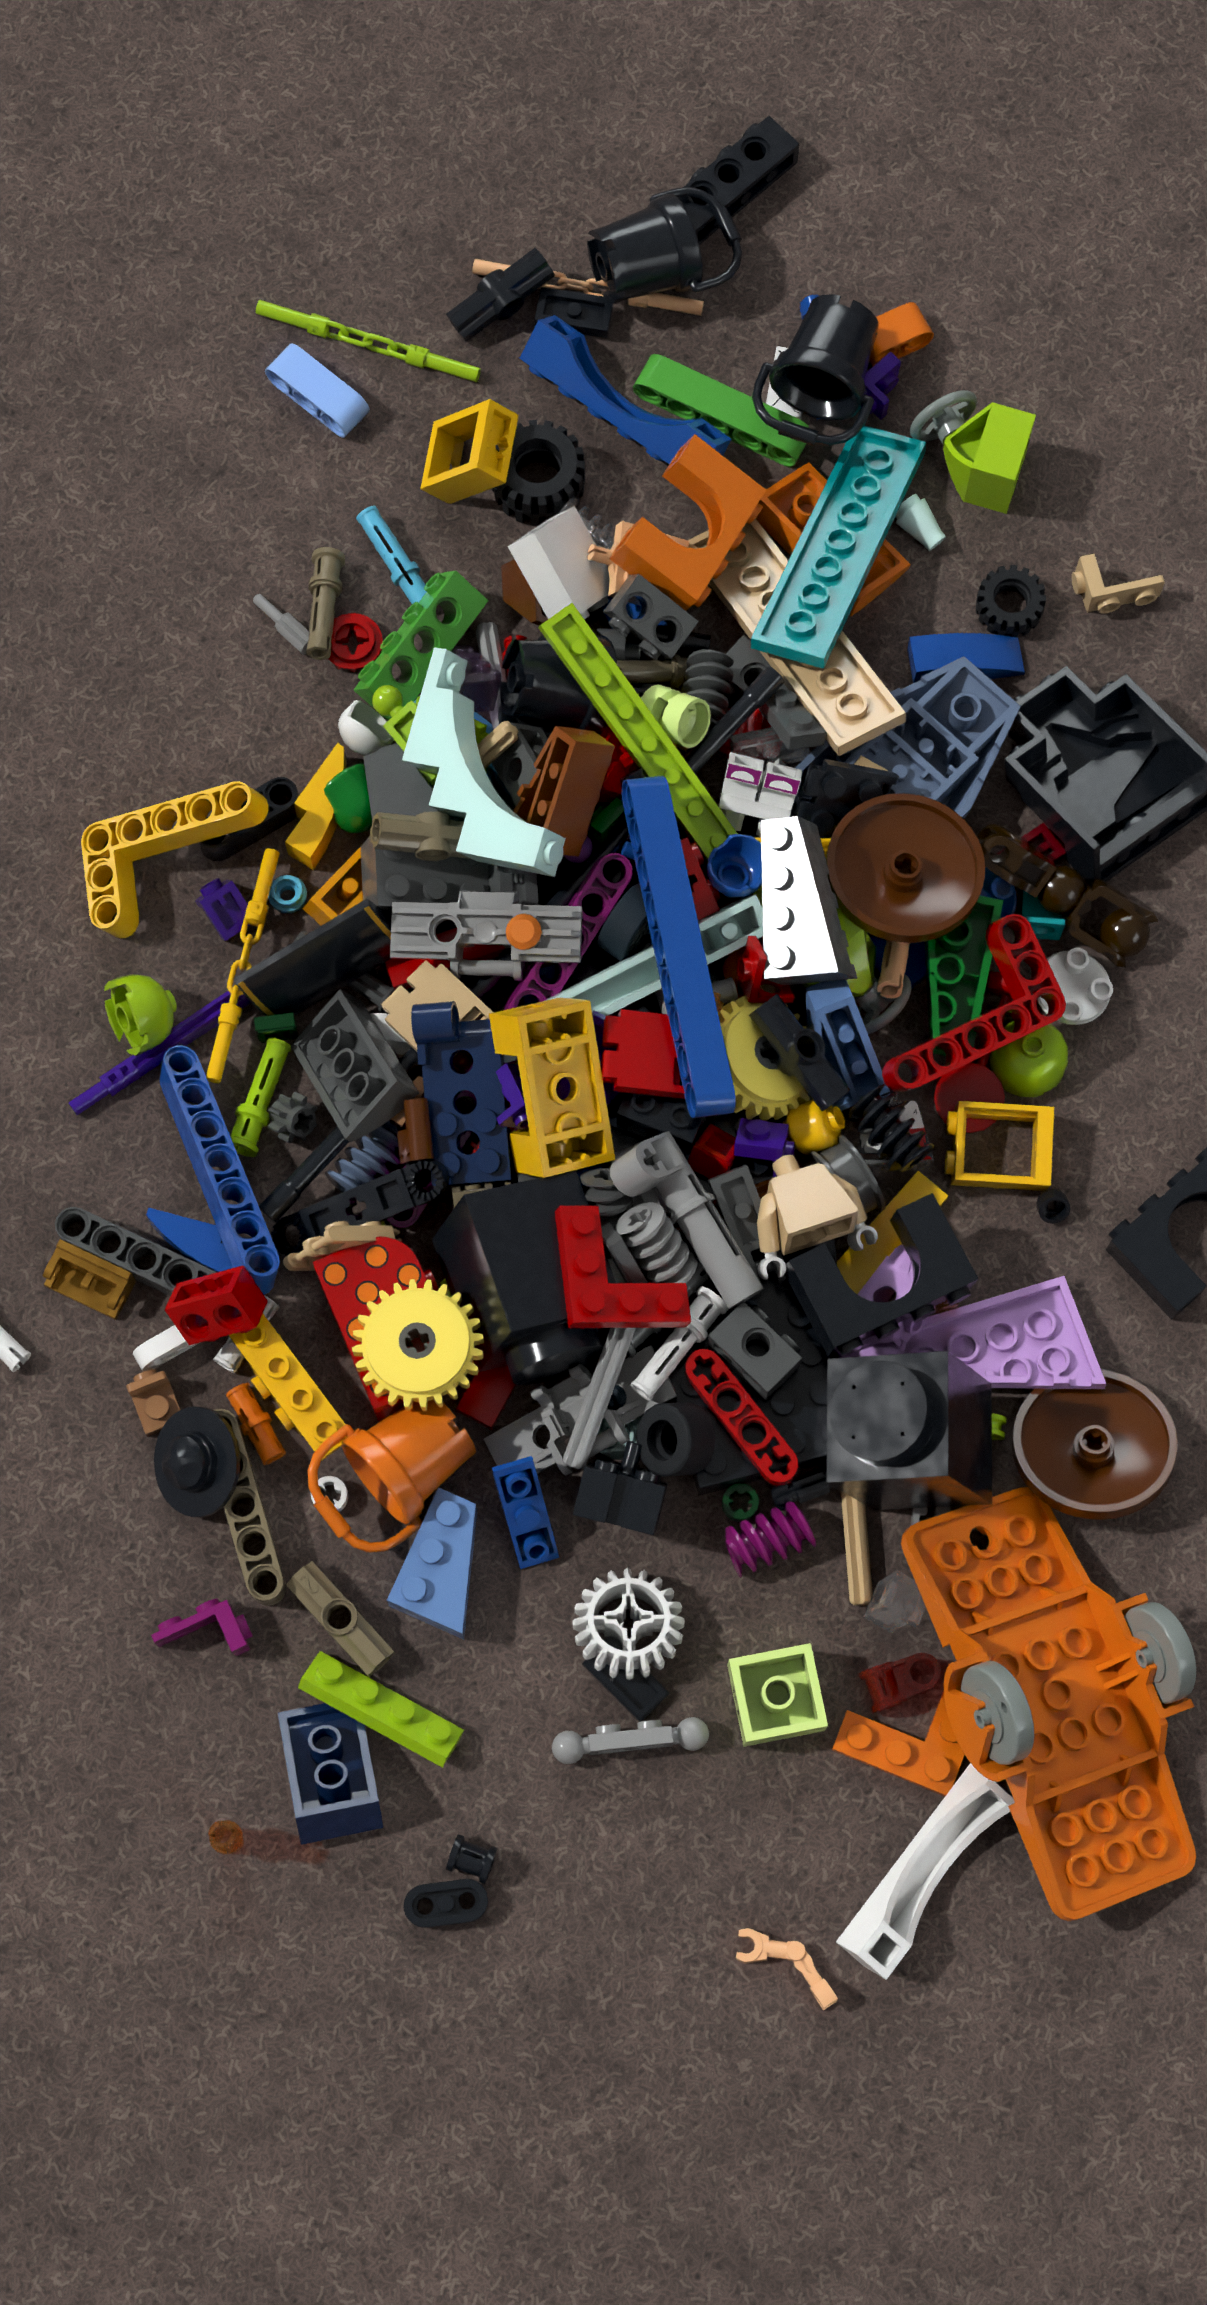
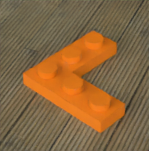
M944 1690L924 1741L847 1710L832 1747V1751L942 1796H946L953 1787L965 1755L956 1740L949 1722L944 1700Z

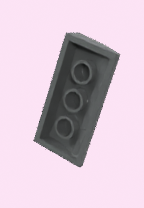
M341 989L291 1044L292 1050L344 1138L350 1142L369 1134L388 1122L404 1109V1100L414 1099L419 1094L363 1002Z

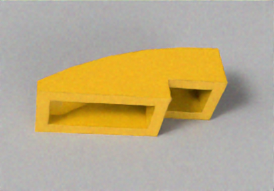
M339 743L335 745L295 801L296 814L301 820L285 841L288 855L313 871L327 850L337 827L334 819V809L324 793V788L334 776L346 769L347 760L344 746Z

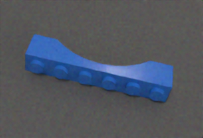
M556 315L538 320L519 358L529 365V370L533 374L544 379L548 378L559 386L558 390L563 395L582 402L588 407L587 410L591 415L598 419L609 421L617 427V432L621 436L632 441L636 440L647 448L646 452L656 460L665 461L670 464L677 451L694 434L722 456L732 440L703 418L689 420L665 418L649 413L629 402L612 387L600 372L589 351L584 335Z

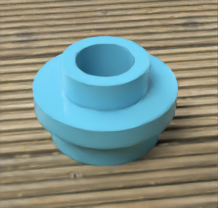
M283 875L276 878L272 882L268 897L270 904L281 913H294L300 910L307 900L305 884L301 879L292 875ZM286 890L295 892V896L291 900H283L281 894Z

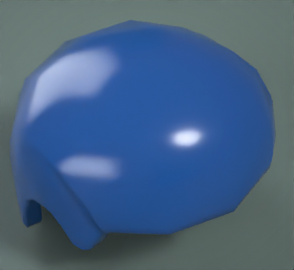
M732 834L721 845L714 848L707 864V877L713 888L728 898L748 897L755 893L762 886L761 842L750 835Z

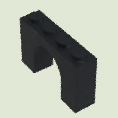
M1207 1147L1195 1158L1199 1163L1189 1173L1184 1168L1181 1169L1167 1182L1166 1185L1170 1189L1160 1198L1156 1194L1150 1196L1137 1209L1141 1213L1138 1218L1132 1223L1127 1219L1123 1220L1109 1233L1112 1240L1106 1251L1171 1320L1193 1302L1207 1287L1175 1252L1168 1234V1223L1173 1211L1187 1203L1207 1202Z
M933 1193L897 1209L890 1219L913 1267L911 1289L905 1296L897 1300L874 1302L856 1294L845 1282L826 1244H822L790 1259L786 1264L785 1276L828 1357L837 1352H840L842 1357L850 1355L864 1346L863 1340L875 1334L878 1340L883 1339L900 1329L898 1323L912 1318L914 1323L921 1321L936 1312L934 1306L946 1300L951 1306L971 1295L969 1289L977 1282L978 1277Z

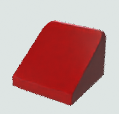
M709 1124L694 1145L688 1158L691 1168L708 1179L728 1172L737 1156H734L736 1137Z

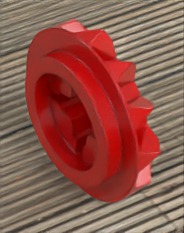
M348 613L334 619L331 640V656L327 660L335 664L338 670L341 668L350 669L355 673L357 669L363 668L380 655V646L383 642L380 628L371 618L362 614ZM351 631H354L358 642H363V644L357 645L355 654H351L347 645H342V643H348Z

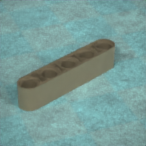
M214 1409L228 1423L232 1424V1430L239 1446L240 1461L243 1462V1470L239 1474L236 1489L224 1506L246 1587L253 1599L264 1606L275 1605L285 1596L287 1590L286 1580L245 1439L234 1414L229 1410ZM240 1499H252L255 1506L249 1515L240 1517L234 1514V1506ZM259 1536L266 1540V1546L262 1553L255 1556L245 1553V1545L249 1539ZM271 1575L277 1578V1586L272 1593L262 1595L256 1591L257 1582L261 1577Z

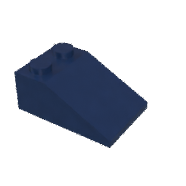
M326 1703L278 1712L301 1845L384 1828L365 1725Z

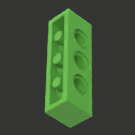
M456 570L436 573L428 580L424 587L425 595L419 603H413L402 616L404 623L397 632L393 631L384 639L380 646L382 652L377 659L370 661L360 671L358 675L360 682L353 691L372 708H374L372 704L373 694L383 685H392L401 692L403 707L411 700L415 701L422 691L434 647L452 651L488 602ZM438 604L444 610V619L442 623L437 619L436 616V608ZM416 634L421 637L423 642L420 652L414 646ZM395 663L401 670L398 682L392 675V667ZM383 716L387 720L392 718L391 716Z

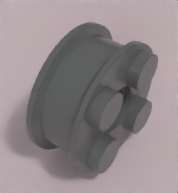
M839 1135L836 1145L819 1154L815 1151L809 1152V1155H807L808 1161L803 1164V1168L817 1163L825 1165L831 1174H836L857 1188L866 1214L872 1210L877 1212L885 1210V1200L874 1175L860 1153L846 1137Z

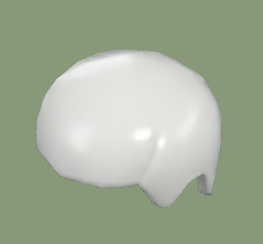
M355 700L344 710L339 718L338 728L344 743L352 751L363 756L376 752L383 746L391 745L394 741L383 727L387 721L362 701Z

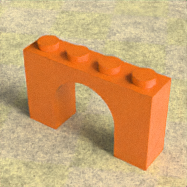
M696 434L677 451L662 477L691 498L704 513L709 528V538L706 547L695 549L682 546L644 517H641L626 531L609 558L628 574H640L685 611L692 605H695L697 608L700 607L709 596L712 589L707 585L712 578L716 580L728 565L729 561L725 559V556L729 550L733 552L744 539L746 533L742 529L746 523L751 524L762 510L763 506L759 504V501L766 492L765 488Z

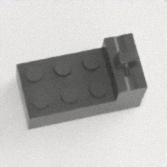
M370 836L361 845L363 901L369 899L391 917L392 902H458L459 891L462 890L476 892L518 891L519 903L517 904L539 905L537 873L492 865L467 858L449 857L440 861L420 860L415 857V853L374 849L372 842H370ZM450 920L442 921L438 925L456 927L455 923Z

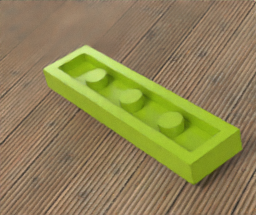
M319 1651L308 1667L298 1686L302 1691L442 1768L464 1732V1729L322 1651Z

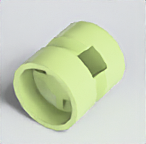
M659 684L651 686L644 692L641 697L642 701L673 743L686 748H692L703 740L707 734L711 719L710 707L705 700Z

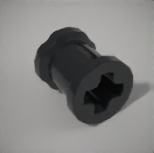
M458 1834L453 1844L446 1870L452 1872L454 1869L479 1877V1882L486 1884L498 1848L491 1846L487 1849L465 1841L464 1836Z

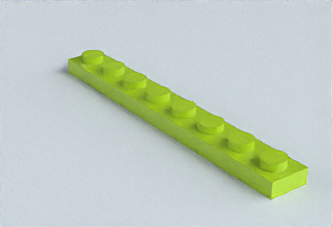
M570 603L538 627L638 768L642 767L644 775L646 777H666L676 820L692 843L695 842L708 864V858L712 850L721 845L729 835L738 833L574 604Z

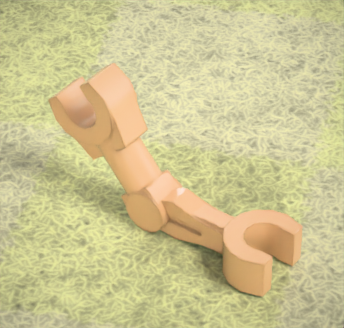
M753 1929L739 1930L738 1938L751 1939L755 1947L752 1952L747 1954L737 1952L736 1960L744 1964L766 1961L767 1957L793 1961L794 1967L810 1985L809 1988L823 2011L837 2002V1996L827 1981L821 1978L811 1956L806 1952L801 1942L769 1940V1936Z

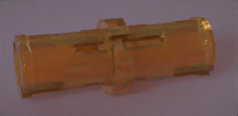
M230 1820L217 1821L209 1829V1841L216 1852L228 1855L234 1854L242 1848L244 1844L243 1831L237 1823ZM228 1832H232L229 1840L225 1843H221V1840H223L224 1835Z

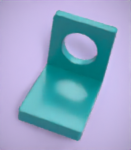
M1023 890L1021 916L1025 917L1031 924L1037 939L1059 940L1065 927V919H1061V915H1055L1046 911L1039 904L1037 897L1035 898Z

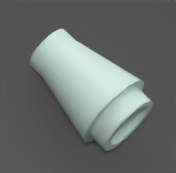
M913 494L901 503L895 516L898 519L896 524L923 544L928 551L934 549L946 538L925 498L920 499L917 494Z

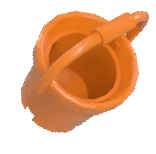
M434 1400L428 1401L427 1411H422L419 1402H413L410 1411L405 1410L403 1406L367 1431L359 1428L354 1431L350 1425L345 1424L328 1437L313 1453L307 1470L308 1488L316 1502L314 1507L338 1538L342 1537L352 1547L369 1553L384 1552L401 1544L420 1529L422 1520L419 1515L424 1509V1501L476 1453V1448L465 1428L461 1431L453 1421L456 1416L444 1402L443 1407L439 1408ZM342 1439H344L341 1443L344 1455L362 1483L386 1511L399 1522L407 1525L395 1536L385 1541L368 1542L356 1537L350 1531L351 1527L328 1496H323L318 1485V1469L321 1460Z

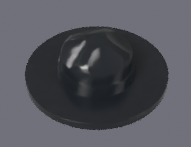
M206 1407L184 1408L173 1414L159 1433L154 1452V1470L159 1489L171 1507L179 1513L190 1517L209 1516L222 1509L236 1489L240 1474V1451L237 1439L228 1422L212 1409Z

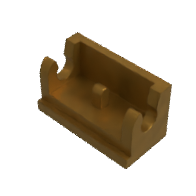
M61 1239L58 1241L56 1249L43 1273V1277L47 1278L44 1283L45 1287L115 1320L136 1283L131 1272Z

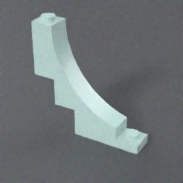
M434 647L402 761L424 772L437 774L429 806L449 816L465 819L456 852L478 862L555 877L558 864L563 857V846L566 838L546 828L527 823L514 813L498 795L486 774L480 758L474 725V701L459 694L465 679L468 661L447 649Z

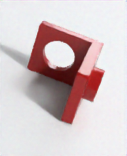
M748 936L743 958H739L737 962L738 982L748 1002L765 1003L778 994L784 1003H793L794 995L789 985L783 986L764 979L763 972L767 957L757 936ZM760 985H773L780 990V992H766L760 988Z

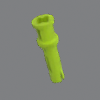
M277 1038L267 1039V1045L254 1075L246 1101L240 1104L234 1113L237 1119L230 1137L237 1154L256 1157L259 1149L256 1144L262 1128L268 1126L270 1121L267 1109L279 1081L288 1052L291 1050L290 1044Z

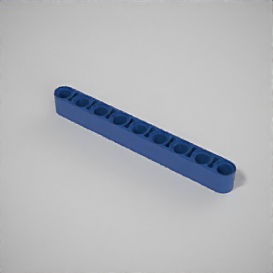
M665 776L626 779L622 783L623 808L675 1045L679 1072L685 1092L687 1109L692 1118L734 1113L736 1106L735 1090L669 785Z

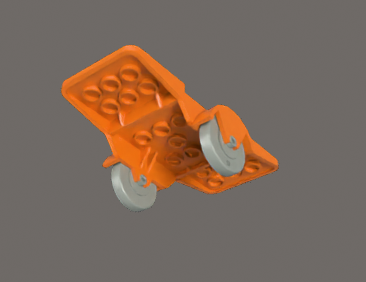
M1028 1487L1017 1488L993 1496L992 1504L967 1505L917 1522L907 1528L901 1539L903 1553L942 1647L950 1645L956 1659L955 1662L948 1665L944 1677V1700L951 1728L963 1753L980 1774L995 1782L1006 1779L1015 1803L1008 1807L1054 1914L1062 1920H1078L1190 1873L1196 1861L1195 1846L1165 1756L1168 1728L1166 1717L1195 1707L1192 1699L1186 1697L1190 1695L1195 1685L1196 1660L1190 1639L1177 1617L1165 1606L1156 1602H1148L1146 1593L1116 1603L1111 1595L1093 1584L1050 1506L1039 1499ZM977 1528L980 1533L988 1536L989 1545L986 1550H980L977 1545H972L970 1541L972 1529Z

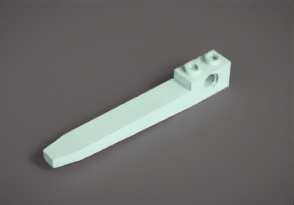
M756 895L742 897L722 907L720 911L698 920L707 965L745 946L748 936H757L758 939L763 936V908ZM653 945L546 1000L560 997L590 1000L592 1012L595 1010L605 1016L626 1007L662 988ZM504 1055L505 1063L517 1060V1056Z

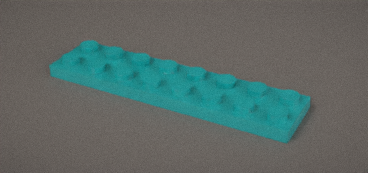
M864 425L858 435L845 443L751 637V649L822 669L825 668L925 455V441Z

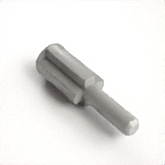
M255 595L253 603L275 622L274 627L299 650L302 655L307 654L309 631L289 612L282 614L263 595Z

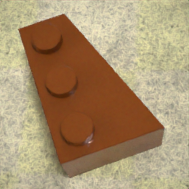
M555 726L533 764L537 771L529 784H522L517 792L521 799L513 812L529 824L546 828L566 838L563 846V855L579 857L583 843L588 835V827L595 806L599 801L602 784L607 769L611 764L615 746L595 731Z

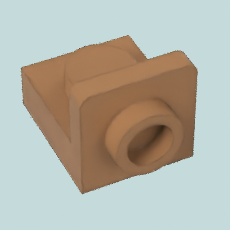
M156 1369L137 1374L133 1377L134 1382L126 1385L147 1437L160 1432L167 1420L181 1410L165 1371L157 1372Z

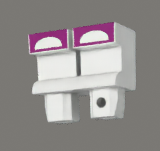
M730 752L719 808L722 809L721 811L736 831H741L745 815L760 818L756 835L761 837V820L790 817L791 809L801 783L802 770L768 762L760 793L757 794L764 760Z

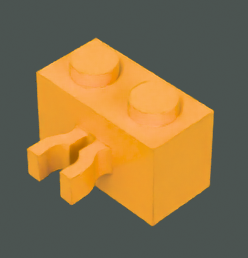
M361 847L315 893L303 908L320 926L363 901Z

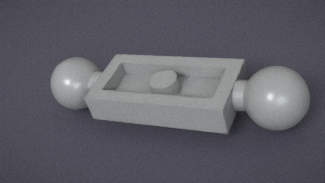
M696 1717L686 1718L679 1723L678 1727L673 1728L671 1726L662 1727V1720L638 1722V1729L621 1731L620 1724L603 1725L596 1727V1734H590L588 1737H581L574 1731L559 1733L553 1740L552 1752L559 1762L573 1764L578 1762L584 1754L597 1755L671 1747L673 1744H680L686 1750L695 1751L706 1745L709 1739V1729L703 1720Z

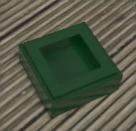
M293 1013L254 1017L255 1031L261 1043H266L268 1038L291 1040L298 1037L297 1024Z

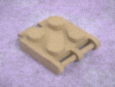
M427 960L406 979L408 984L414 989L411 993L400 985L381 1004L382 1008L389 1014L385 1018L386 1023L416 1052L417 1044L413 1037L411 1011L414 1004L455 1001L460 1022L478 1020L481 1016L483 1017L480 1020L489 1019V1013H494L442 963L435 968Z
M347 1221L334 1222L325 1227L324 1236L306 1239L302 1242L304 1250L299 1253H290L284 1258L283 1263L290 1271H315L312 1262L345 1248L377 1241L376 1237L395 1239V1236L400 1232L392 1228V1225H381L380 1221L366 1222L359 1226H349Z

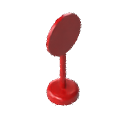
M989 971L986 989L1001 997L998 1007L1012 1001L1013 998L1001 973ZM1004 1013V1015H1003V1017H1002V1023H1003V1020H1004V1017H1005L1006 1013ZM991 1052L980 1057L977 1064L968 1063L943 1075L938 1081L935 1088L934 1103L937 1114L946 1125L948 1111L954 1112L958 1101L1004 1104L1005 1094L1002 1083L993 1071L986 1068ZM966 1118V1133L983 1131L997 1120Z

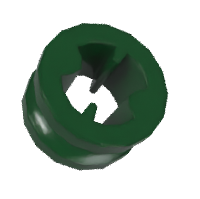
M740 1483L734 1484L726 1490L722 1500V1508L729 1519L740 1523L745 1519L747 1521L752 1519L757 1513L759 1498L755 1489L751 1486ZM736 1493L739 1497L745 1494L748 1495L751 1501H748L747 1505L751 1509L746 1513L742 1509H738L736 1512L733 1511L729 1506L733 1505V1500L730 1499L733 1494Z

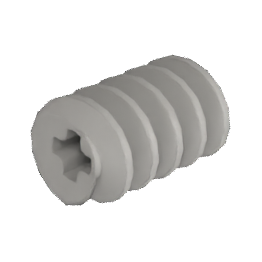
M653 1202L639 1204L623 1213L615 1226L616 1231L620 1235L624 1234L623 1241L626 1246L631 1247L632 1256L639 1259L640 1268L647 1271L649 1281L652 1283H687L691 1279L697 1268V1259L689 1251V1246L682 1240L680 1232L674 1228L672 1220L666 1216L665 1210L660 1204Z

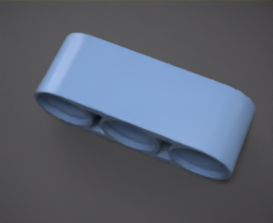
M293 343L289 344L265 369L266 376L274 386L339 437H346L370 411L367 402L360 394Z

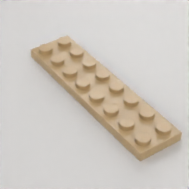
M756 518L751 524L746 523L742 531L746 535L740 545L733 552L728 551L725 559L729 563L716 580L712 578L709 582V585L750 639L788 563L787 558ZM709 530L689 539V548L706 547ZM841 631L824 669L760 651L770 666L782 676L788 690L796 693L799 702L826 731L825 739L838 756L906 722V712L843 631Z

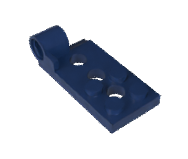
M455 1001L414 1004L411 1011L413 1037L417 1044L418 1065H422L424 1097L428 1099L434 1159L432 1160L440 1162L447 1169L449 1185L514 1180L512 1152L508 1134L510 1127L499 1126L496 1119L508 1109V1100L502 1093V1085L496 1074V1071L505 1062L504 1055L495 1054L490 1019L460 1022ZM461 1050L468 1051L473 1057V1066L465 1074L457 1072L453 1066V1058ZM465 1090L472 1092L477 1101L475 1109L469 1114L460 1112L456 1105L458 1095ZM466 1131L475 1132L480 1139V1146L473 1154L465 1153L460 1147V1137ZM431 1171L432 1186H436L435 1181L437 1179L434 1177L436 1175Z

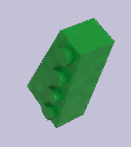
M979 896L973 911L962 924L941 937L924 941L929 1040L980 1016L992 960V954L985 938L986 930L991 923L1000 919L1004 900ZM970 1030L968 1042L974 1048L977 1032ZM939 1046L934 1048V1054L946 1056L942 1048Z

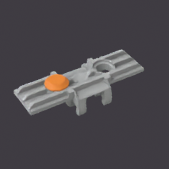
M462 890L459 891L458 902L450 903L392 902L390 958L450 960V972L458 979L461 978V975L514 977V981H523L525 962L581 963L583 907L517 904L519 903L518 891L476 892ZM445 920L453 921L457 927V934L450 942H441L436 936L437 926ZM474 945H503L506 948H511L512 961L463 959V949L465 947H474Z

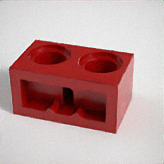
M243 1265L177 1283L164 1310L186 1342L192 1345L204 1341L213 1342L223 1336L239 1332L247 1333L253 1330L259 1324L268 1300Z

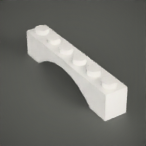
M970 1763L836 1943L864 1967L887 1980L911 1948L922 1912L948 1868L979 1834L1010 1812L1008 1806L1015 1803L1006 1779L999 1782L991 1781L980 1774Z

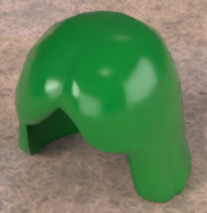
M356 764L338 773L324 788V793L334 809L335 822L340 829L348 833H363L372 827L364 764Z

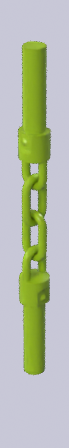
M259 300L256 306V314L306 329L309 334L322 338L329 337L360 347H366L368 350L405 360L406 364L422 369L428 367L473 382H478L481 368L431 353L429 349L418 345L410 344L409 346L394 342L383 336L346 327L341 323L331 321L328 317L315 313L308 315L263 300ZM330 326L340 329L338 334L329 332ZM349 333L363 337V341L348 337ZM376 340L389 344L387 350L373 346V341ZM398 348L406 350V355L398 353Z

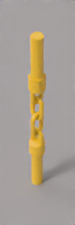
M267 848L264 851L253 897L248 902L240 932V938L244 946L241 958L236 960L231 966L227 981V989L231 996L229 1003H223L220 1008V1016L218 1017L219 1028L206 1074L207 1080L212 1083L221 1082L233 1032L236 1030L237 1024H239V1018L242 1013V1008L237 1006L239 996L243 995V992L236 984L233 986V978H235L238 966L241 971H244L246 968L247 970L252 968L248 960L252 945L257 944L262 936L269 909L267 901L280 855L275 849ZM248 924L258 927L254 939L252 934L246 936Z

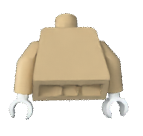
M793 1155L782 1156L773 1163L772 1167L777 1177L769 1181L767 1194L760 1201L757 1219L760 1252L765 1253V1258L758 1265V1274L763 1280H768L767 1265L770 1262L776 1264L778 1278L784 1276L786 1265L781 1258L777 1257V1251L781 1250L784 1256L847 1234L848 1245L854 1251H861L864 1248L860 1240L861 1233L864 1234L868 1245L876 1243L878 1233L873 1227L865 1225L864 1221L867 1219L858 1190L854 1185L836 1174H831L825 1165L820 1163L800 1168Z

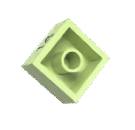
M811 1643L729 1659L727 1667L744 1747L826 1730L828 1723Z

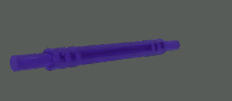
M229 991L225 992L173 1027L169 1036L158 1046L139 1055L130 1056L99 1077L100 1082L68 1102L75 1114L79 1115L109 1094L113 1097L119 1091L161 1064L164 1054L169 1048L178 1045L187 1046L217 1026L221 1005L229 1003L231 993ZM244 994L240 995L237 1006L244 1008L251 1001Z

